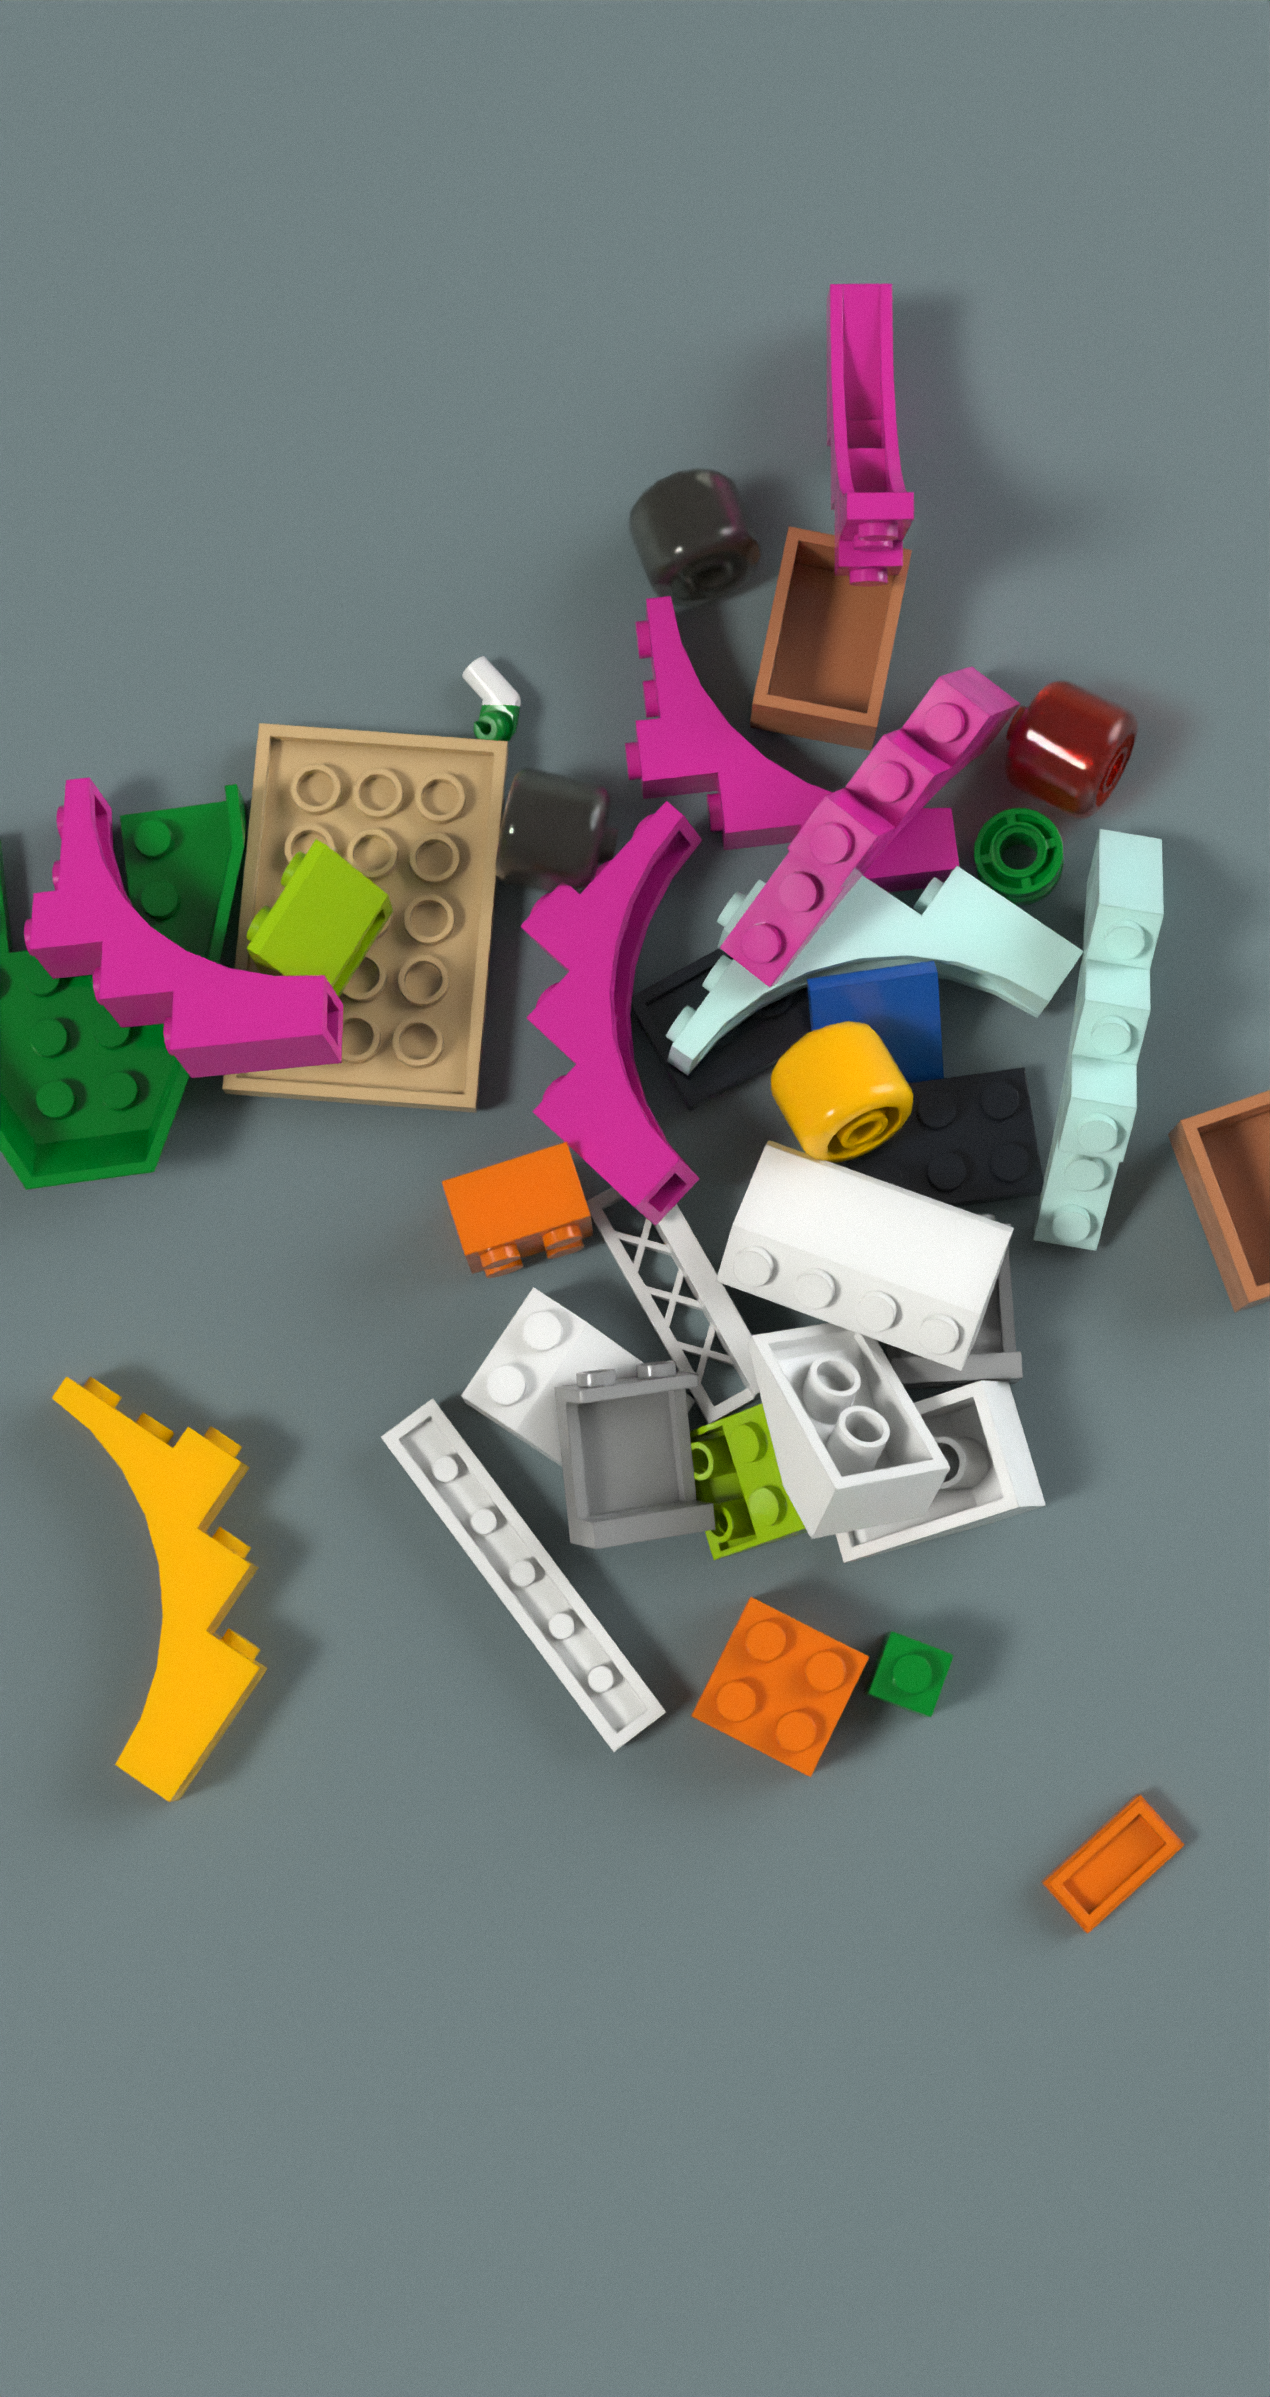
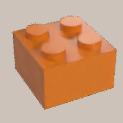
M567 1142L441 1181L472 1274L485 1271L487 1278L503 1276L523 1267L521 1258L546 1251L548 1259L566 1256L584 1248L582 1239L593 1236L591 1215Z
M750 1597L699 1697L691 1717L811 1777L869 1656Z

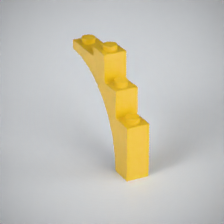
M66 1376L52 1396V1399L85 1425L122 1469L145 1514L159 1564L163 1618L157 1668L141 1718L115 1765L168 1802L178 1801L268 1669L255 1660L261 1650L255 1644L230 1628L227 1629L223 1637L215 1633L259 1567L245 1558L251 1547L220 1526L213 1536L206 1531L250 1467L236 1458L243 1447L212 1426L208 1428L204 1436L187 1427L176 1445L172 1447L168 1443L175 1434L173 1431L145 1412H142L135 1422L117 1410L115 1407L122 1397L91 1376L83 1386Z

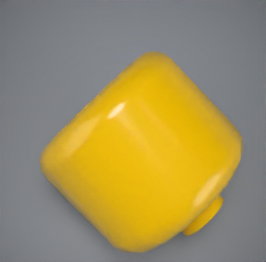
M845 1021L809 1032L794 1043L779 1058L771 1073L770 1082L773 1098L803 1150L810 1157L818 1160L839 1163L855 1159L874 1150L899 1131L912 1112L913 1092L881 1037L868 1024L861 1022Z

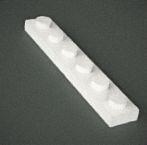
M433 1398L381 1436L382 1440L613 1752L666 1713Z

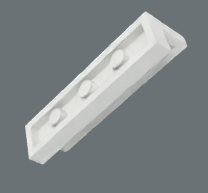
M611 1187L586 1201L591 1218L671 1360L675 1361L677 1370L695 1373L684 1352L701 1357L696 1372L698 1373L699 1387L688 1388L693 1399L696 1400V1404L706 1422L710 1424L718 1421L761 1397L748 1348V1342L752 1335L723 1284L716 1281L718 1275L678 1205L676 1204L656 1226L654 1225L664 1244L648 1240L652 1223L647 1218L641 1238L614 1231L603 1209L624 1197ZM622 1243L638 1247L634 1263L631 1261ZM645 1249L669 1255L678 1267V1273L672 1293L644 1284L639 1275V1269ZM683 1279L686 1281L695 1299L679 1295ZM652 1297L669 1302L665 1319ZM676 1304L703 1311L710 1324L703 1348L679 1342L674 1337L670 1325ZM714 1334H716L727 1355L710 1350ZM710 1359L734 1366L746 1389L714 1406L701 1384L707 1360Z

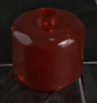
M1067 680L1051 682L1035 695L1028 707L1021 706L1009 725L1006 739L1011 742L1006 755L1005 775L1010 784L1018 791L1074 818L1087 819L1096 814L1105 805L1122 777L1135 746L1138 722L1133 712L1128 708Z

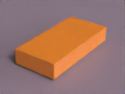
M1136 1794L1040 1882L1081 1929L1088 1934L1185 1844L1140 1794Z

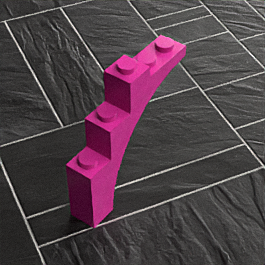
M830 284L827 295V446H831V510H835V576H849V584L852 586L888 584V575L899 574L903 567V539L914 520V492H907L905 489L898 448L893 360L892 284Z
M671 596L646 599V620L635 622L639 659L651 658L653 680L642 681L646 718H658L636 721V742L625 743L629 780L641 779L643 799L717 791L715 794L706 795L710 832L722 831L724 850L791 843L825 795L833 792L809 784L769 760L728 723L701 686L684 649ZM922 808L872 863L863 876L887 892L924 889L934 877L945 883L956 866L960 867L952 808Z
M972 666L939 676L903 727L881 737L846 787L825 795L788 846L789 853L719 948L769 988L777 984L810 939L872 863L943 786L971 761L984 754L1020 703Z
M90 777L66 780L64 805L58 807L56 816L57 828L61 838L60 860L54 862L52 869L55 891L33 893L32 918L27 919L24 925L26 948L31 956L36 957L53 979L93 975V989L97 1002L100 1005H104L121 1028L164 1024L163 1034L166 1049L171 1056L176 1057L191 1078L342 1063L343 1003L325 975L273 976L228 968L184 950L153 929L135 910L124 890L114 854L112 808Z
M667 801L655 814L645 817L638 824L632 839L612 860L606 861L596 869L589 885L581 894L562 880L552 892L543 895L534 904L530 916L520 926L551 958L568 972L560 982L549 986L541 994L536 1008L527 1016V1019L576 1064L567 1075L558 1077L548 1086L543 1094L542 1102L532 1112L564 1142H567L570 1148L655 1226L700 1179L669 1144L650 1110L636 1068L633 1052L630 1012L635 968L650 920L673 877L702 841L685 816Z

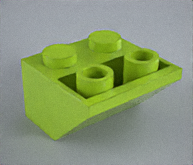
M315 839L307 854L299 851L289 862L281 879V885L285 888L272 908L268 906L262 907L254 917L246 935V939L251 941L247 950L259 973L273 976L325 975L337 996L340 997L391 916L393 908L387 893L329 846Z
M762 1403L690 1431L696 1499L713 1503L715 1530L705 1531L713 1560L725 1558L807 1532L783 1487Z

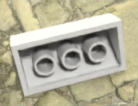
M769 1140L765 1145L733 1222L716 1281L962 1371L979 1333L1014 1228L832 1162L812 1158L804 1152Z

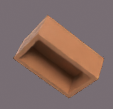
M788 527L752 703L750 728L872 751L912 550L903 548V567L898 575H888V584L882 586H852L849 584V576H835V535Z
M1270 1090L1180 1120L1168 1134L1235 1313L1270 1301Z

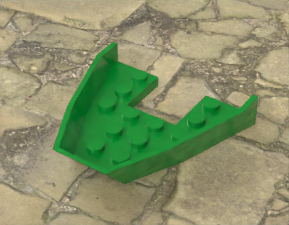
M237 784L224 786L226 801L120 815L129 899L135 910L153 929L184 950L218 964L220 963L245 844L247 805ZM0 839V1152L26 1190L155 1172L190 1075L176 1057L168 1053L164 1042V1024L121 1028L104 1005H100L97 1002L93 989V975L53 979L36 957L29 954L28 950L13 952Z

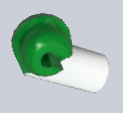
M481 656L474 660L462 674V678L482 699L479 721H474V734L477 739L509 742L517 731L521 699L518 692L485 656Z

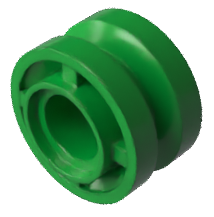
M1012 808L997 813L983 825L975 841L974 857L979 881L1016 906L1029 905L1042 900L1054 890L1061 878L1064 860L1063 843L1060 833L1050 819L1035 810ZM1015 845L1028 846L1037 855L1035 861L1029 867L1019 870L1006 866L1001 860L1007 849Z

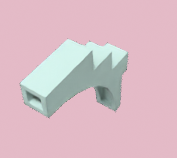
M1099 829L1087 880L1082 944L1084 952L1081 955L1071 1036L1054 1134L1034 1222L1033 1240L1097 1250L1119 1161H1124L1137 1110V1062L1151 1011L1150 967L1164 916L1162 839Z
M958 866L954 868L945 883L934 877L917 900L913 909L862 875L774 986L769 988L736 960H731L727 956L722 955L702 984V987L710 992L697 1011L687 1005L670 1027L666 1037L674 1043L671 1046L667 1062L686 1075H689L719 1039L757 1010L793 992L806 988L807 979L928 961L935 962L938 978L948 979L994 994L1038 1018L1084 951ZM759 879L747 896L738 890L729 900L717 920V923L724 927L718 948L766 883Z

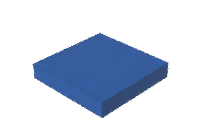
M934 961L807 979L811 1032L827 1025L845 1021L868 1024L881 1037L907 1083L944 1078L938 971Z

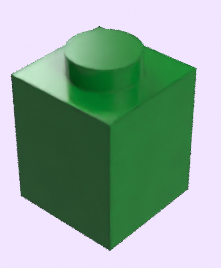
M893 1631L885 1633L864 1695L919 1716L931 1718L954 1654Z

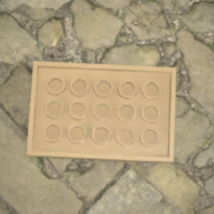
M259 723L234 969L259 973L247 950L251 942L246 939L247 931L260 909L264 906L272 908L285 888L281 885V879L291 859L299 851L307 854L315 839L329 846L387 893L393 912L339 997L343 1003L342 1063L224 1075L222 1089L225 1094L477 1113L509 750L508 741Z

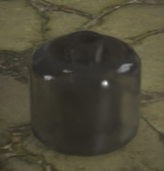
M694 468L673 473L658 480L642 492L630 511L629 532L648 581L657 597L671 596L674 606L694 607L713 603L729 596L747 583L758 568L762 549L735 483L730 477L719 471Z
M536 768L521 769L513 779L503 816L495 860V873L498 880L508 886L545 894L551 893L557 886H571L581 894L594 880L599 864L612 860L614 857L619 829L608 826L611 811V796L608 789L596 781Z

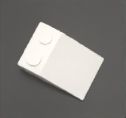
M533 1287L461 1397L467 1405L562 1467L554 1387L577 1384L576 1373L590 1370L615 1369L616 1379L637 1376L636 1365L643 1362L592 1325ZM686 1394L687 1410L689 1413L696 1400Z
M832 1323L752 1335L748 1342V1348L783 1487L811 1539L924 1517L942 1485L950 1465L878 1341Z
M980 1380L914 1403L950 1465V1469L924 1517L836 1534L844 1563L973 1529L1046 1506L1009 1382Z

